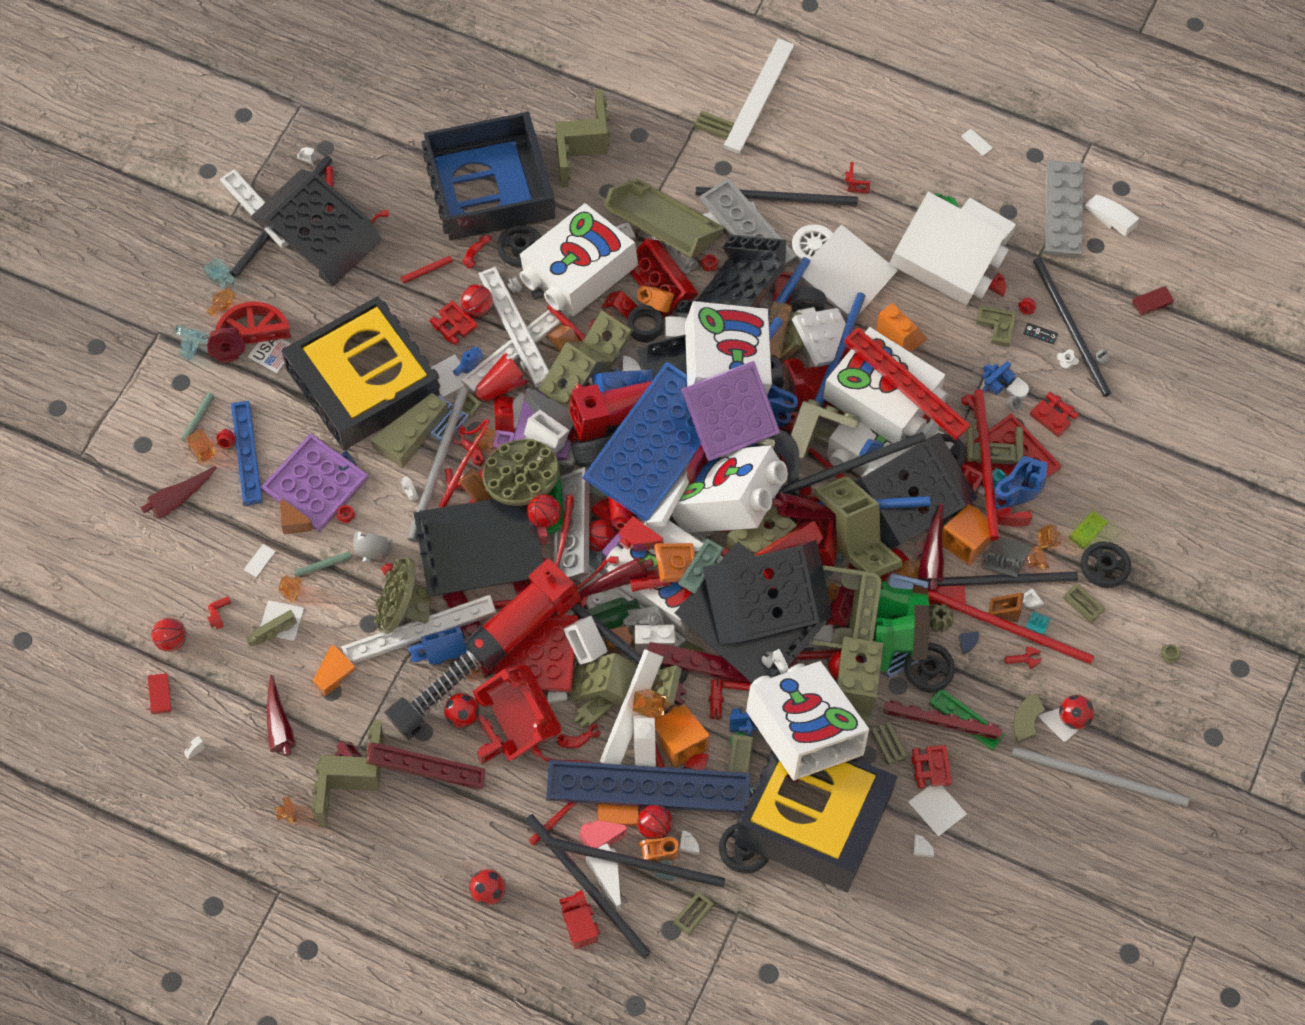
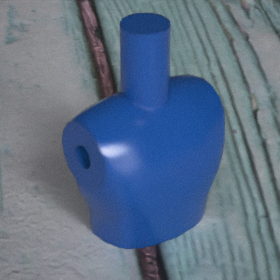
M476 346L469 351H465L460 364L453 370V374L459 376L462 372L469 373L474 370L483 359L482 351Z

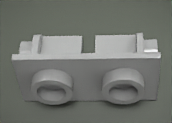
M665 243V249L685 275L699 265L693 257H686L682 252Z
M659 607L627 610L629 616L623 620L624 626H628V628L633 627V629H635V625H664Z

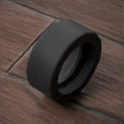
M796 288L791 295L790 308L793 312L812 307L815 308L816 312L824 311L826 296L817 288Z
M642 305L630 312L628 326L633 329L631 336L635 340L650 342L661 334L663 319L657 309H654L652 306ZM646 316L654 319L656 326L652 330L641 331L635 327L634 321L639 317Z

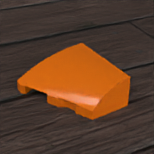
M331 645L313 679V683L324 696H327L341 685L340 681L356 670L355 666L338 648Z

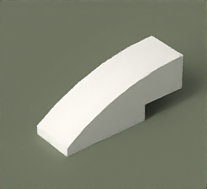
M1095 195L1084 204V208L1109 229L1114 227L1123 236L1130 233L1138 224L1139 218L1135 214L1108 198Z

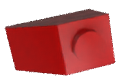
M633 516L618 533L619 543L624 548H630L634 552L653 550L656 543H664L660 535Z

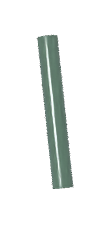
M207 393L182 436V441L188 443L212 402L213 394Z
M348 551L294 570L297 578L352 559Z

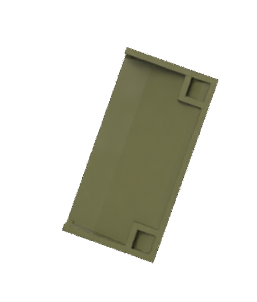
M638 178L611 187L603 206L612 215L625 219L679 250L684 256L689 258L701 254L725 230V227Z

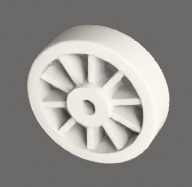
M815 224L800 228L792 240V251L797 255L796 261L800 263L803 257L810 260L833 232L824 226Z

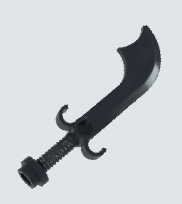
M779 430L780 433L774 435L775 447L773 450L785 458L788 473L787 484L799 480V450L794 439L786 432ZM799 490L791 493V495L800 497ZM790 517V519L796 524L797 519Z

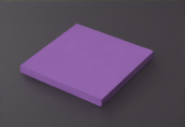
M755 361L748 362L681 389L708 461L780 433Z
M310 433L261 486V490L278 503H280L281 499L288 502L311 519L313 528L320 533L338 513L339 507L345 505L368 480L369 475ZM339 465L342 466V468L348 465L349 468L344 471H340Z

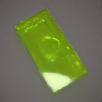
M1093 510L1070 534L1069 539L1084 550L1104 529L1108 521Z

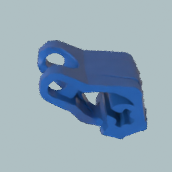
M772 384L767 397L778 427H785L791 421V412L797 407L798 400L795 395ZM788 400L792 405L786 404L784 401ZM778 415L783 416L785 420L779 419Z
M1023 456L1011 474L997 484L995 488V502L1001 499L1006 501V504L999 506L996 503V509L1012 508L1015 505L1035 499L1045 487L1047 462Z

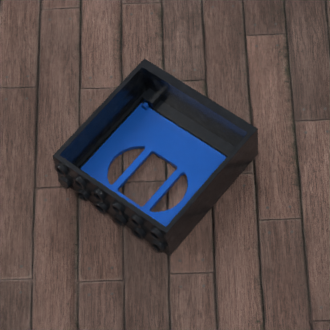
M529 111L423 133L424 140L421 141L423 159L427 163L426 169L428 176L431 178L432 191L435 193V203L439 207L438 213L440 220L443 222V232L448 234L449 241L503 230L511 226L527 225L555 219V197ZM468 164H482L491 169L452 177L459 168ZM495 176L499 194L462 202L457 201L453 184ZM500 200L497 207L473 212H465L461 209Z

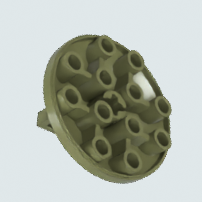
M519 439L501 444L488 457L483 468V482L487 492L500 503L512 506L527 505L536 496L548 494L555 486L559 476V463L555 453L546 444L534 439Z
M406 557L396 560L393 570L388 571L385 576L386 584L381 597H378L375 604L378 612L375 615L374 623L377 624L378 630L385 634L393 632L404 617L424 624L429 620L431 597H428L426 587L416 584L415 562Z

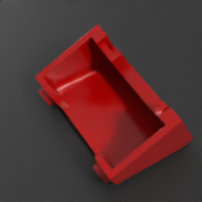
M850 347L845 348L841 361L851 350ZM800 359L784 360L785 371L792 394L798 400V411H800L803 401L815 400L828 365L804 369ZM826 400L824 401V404L822 406L823 408H826L827 406L837 408L836 406H834Z
M525 664L503 669L472 691L479 705L483 707L491 706L508 739V741L503 743V753L508 761L517 759L561 733L559 721L533 672Z

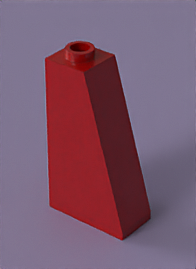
M815 521L803 523L756 553L755 556L794 547L797 544L817 540L818 545L823 537ZM766 568L763 572L766 579H770L773 575L771 568Z

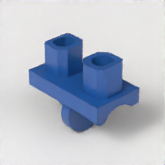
M1006 361L1001 367L997 364L993 366L986 364L983 367L985 373L982 377L986 380L982 390L985 393L990 390L995 395H998L1004 388V385L999 381L1004 380L1009 385L1015 380L1016 375L1010 369L1011 363Z
M739 708L731 710V715H729L730 733L747 732V736L752 737V731L759 730L748 713H742V710Z

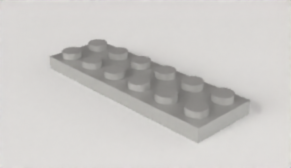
M1048 160L1046 171L1044 255L1081 258L1083 163Z
M729 178L700 196L699 200L719 223L725 227V230L730 235L782 239ZM787 244L785 266L797 257Z
M587 468L560 476L563 510H565L567 495L574 496L566 544L558 566L571 581L589 575L590 483L582 479L588 470ZM562 529L554 533V564L556 563Z

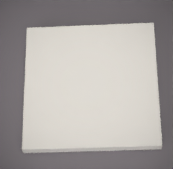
M841 224L810 259L811 262L800 279L809 287L821 290L825 294L826 300L848 318L857 293L861 292L866 295L859 313L860 315L898 270Z

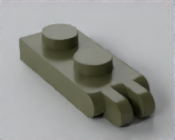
M289 610L255 629L246 638L248 645L255 646L266 640L270 641L280 632L293 628L297 623L292 610Z
M601 696L593 697L577 710V716L573 721L577 724L583 720L579 724L581 729L587 725L591 726L616 704Z

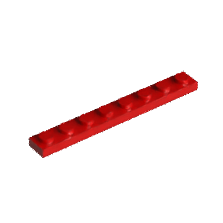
M859 327L845 338L844 343L955 440L970 428L968 422Z

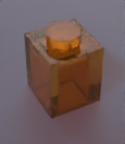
M202 429L185 438L188 448L199 463L210 460L216 454L214 445Z
M650 689L635 691L632 711L648 718L663 716L666 696Z

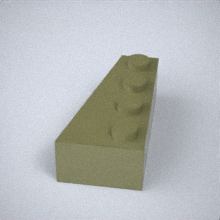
M431 393L372 437L370 441L373 449L403 469L428 439L434 428L448 414L447 403Z

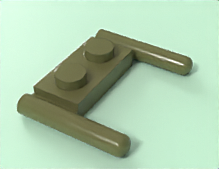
M970 424V428L966 431L967 461L982 463L980 442L974 444V426ZM1022 427L1015 429L1016 446L1014 444L989 443L991 463L1017 464L1024 456Z

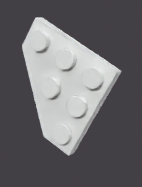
M835 308L795 315L792 321L815 367L831 364L835 358L846 324L839 309Z

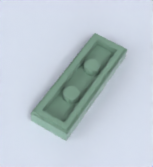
M706 539L678 584L696 594L705 580L703 567L715 564L724 548Z

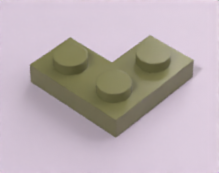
M980 305L976 324L994 328L991 344L1009 347L1016 312Z

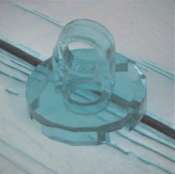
M176 325L174 333L184 337L179 355L191 360L196 353L198 344H207L209 334L193 328L185 330L186 326Z

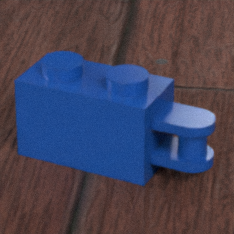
M459 626L421 636L422 643L408 648L412 654V662L427 659L429 665L441 664L444 660L458 659L460 656L467 654L466 646L463 643V634Z

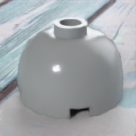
M361 532L354 533L353 549L358 556L363 557V562L374 563V560H381L386 557L391 548L392 539L366 533V535L361 534Z

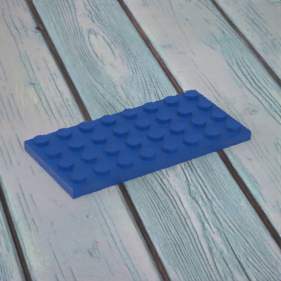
M668 362L661 368L582 477V479L646 522L701 445L681 390L687 387V375Z

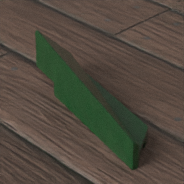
M619 597L590 608L587 611L609 629H615L622 625L623 620L629 616L627 610L641 608L637 599L627 602L625 598Z

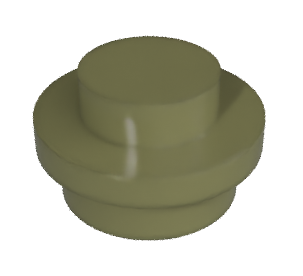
M1174 644L1165 645L1161 650V658L1167 663H1175L1181 656L1179 648Z

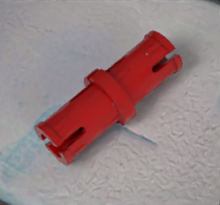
M650 574L644 578L630 580L632 592L644 589L654 590L656 587L671 585V582H661L660 575L651 576Z
M717 679L711 680V695L708 701L710 702L709 718L714 720L715 712L716 720L722 719L724 697L722 696L723 680L718 679L717 686Z

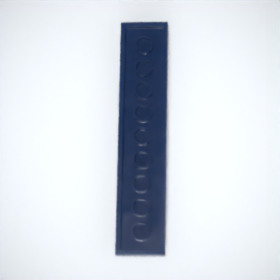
M549 760L546 801L635 807L659 805L666 809L743 814L744 806L749 797L750 773Z

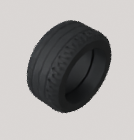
M607 431L606 436L582 442L579 439L574 441L571 449L576 465L579 467L591 466L615 431Z

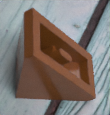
M559 325L546 334V337L560 352L566 342H579L573 329L564 325Z
M281 499L280 512L283 534L311 531L313 529L312 520Z
M1024 593L991 598L989 613L1007 621L1018 623L1022 611Z

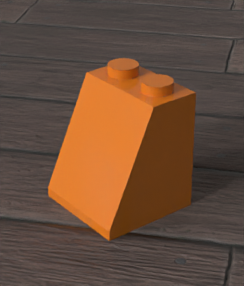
M894 303L879 313L876 331L905 350L911 352L927 340V337Z
M968 504L943 528V547L971 566L992 541L989 537L988 518L978 508Z
M685 704L680 707L675 706L671 708L669 713L663 716L657 715L654 717L655 739L673 768L685 763L693 755L708 751L709 734Z

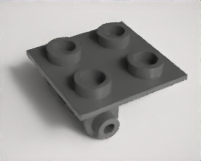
M999 536L998 540L992 542L989 550L983 552L982 558L984 560L981 567L1017 578L1032 546Z

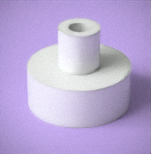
M592 594L587 599L586 608L588 610L606 603V600L600 594Z

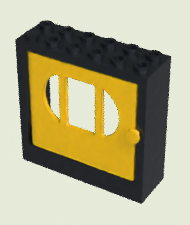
M379 296L281 350L285 369L343 451L390 425L431 393L440 396L439 374L435 369H431L427 357L420 354L416 342H412L409 339L410 336L407 330L401 328L397 316L390 313L388 304L382 301ZM363 331L380 333L344 353V347L353 335ZM386 339L398 357L360 377L348 359ZM402 363L401 372L393 381L384 385H370L366 383L388 369Z
M771 750L767 759L768 763L766 766H763L760 773L759 782L756 781L752 790L753 794L746 801L743 815L740 814L737 820V827L734 831L736 836L735 844L848 893L891 798L898 776L854 758L821 770L830 775L834 785L809 775L799 778L831 793L824 811L820 813L777 794L786 775H789L774 751ZM775 802L813 817L817 821L809 824L791 822L779 813Z

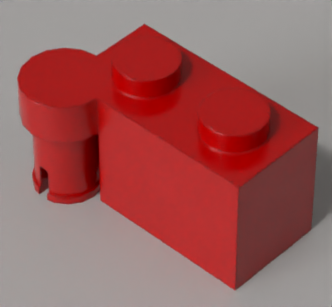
M583 890L574 892L572 896L559 899L562 906L561 912L574 950L598 942V935L601 934L597 922L593 923L591 917L594 915L590 903L587 904Z

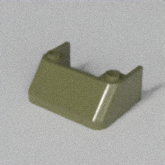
M823 565V570L841 572L842 585L848 589L855 590L849 628L840 627L833 632L832 641L812 639L811 643L842 648L843 637L873 641L881 589L880 577L872 572Z

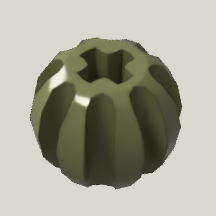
M937 603L931 606V609H929V627H932V631L937 632V630H941V632H945L948 630V627L953 625L954 613L952 609H947V605L943 603L942 606H939Z

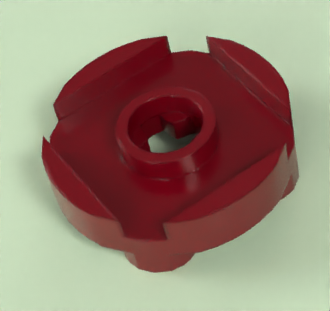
M237 328L213 330L210 332L207 340V350L212 358L218 359L219 362H234L239 359L242 352L244 353L245 340ZM229 343L228 348H225L222 344Z

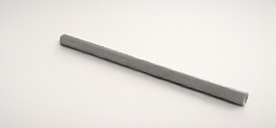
M460 387L417 512L419 510H427L468 393V389L465 387ZM413 520L407 539L411 542H416L418 536L416 534L415 520Z
M1014 746L1011 756L1180 806L1187 807L1189 803V797Z

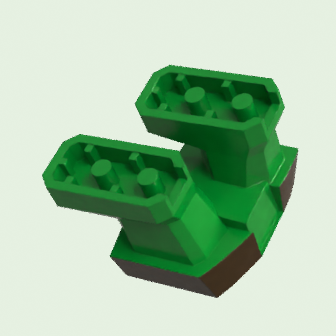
M881 582L874 630L875 642L883 643L880 672L887 673L895 652L910 653L912 661L927 659L930 626L927 588L913 584V589L892 588L888 583Z

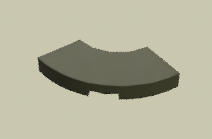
M1037 693L1027 697L1016 712L1013 730L1017 743L1036 735L1034 728L1035 720L1045 711Z

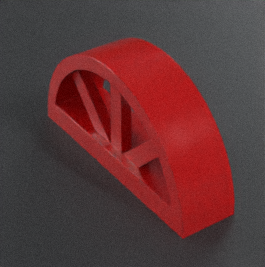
M245 302L232 307L223 314L215 329L228 328L229 326L237 328L244 337L245 344L291 338L286 317L276 307L264 302ZM253 315L266 316L257 327H254ZM247 316L249 328L242 326L236 320ZM272 319L278 322V324L267 325ZM224 343L222 345L228 347L229 343Z

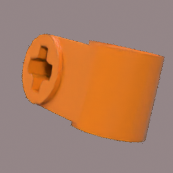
M642 286L639 288L637 298L640 302L652 306L659 311L669 312L674 294L656 287Z
M672 837L647 839L639 842V847L642 848V859L655 862L672 861L679 854L678 842ZM667 846H673L675 848L672 852H667L664 850Z

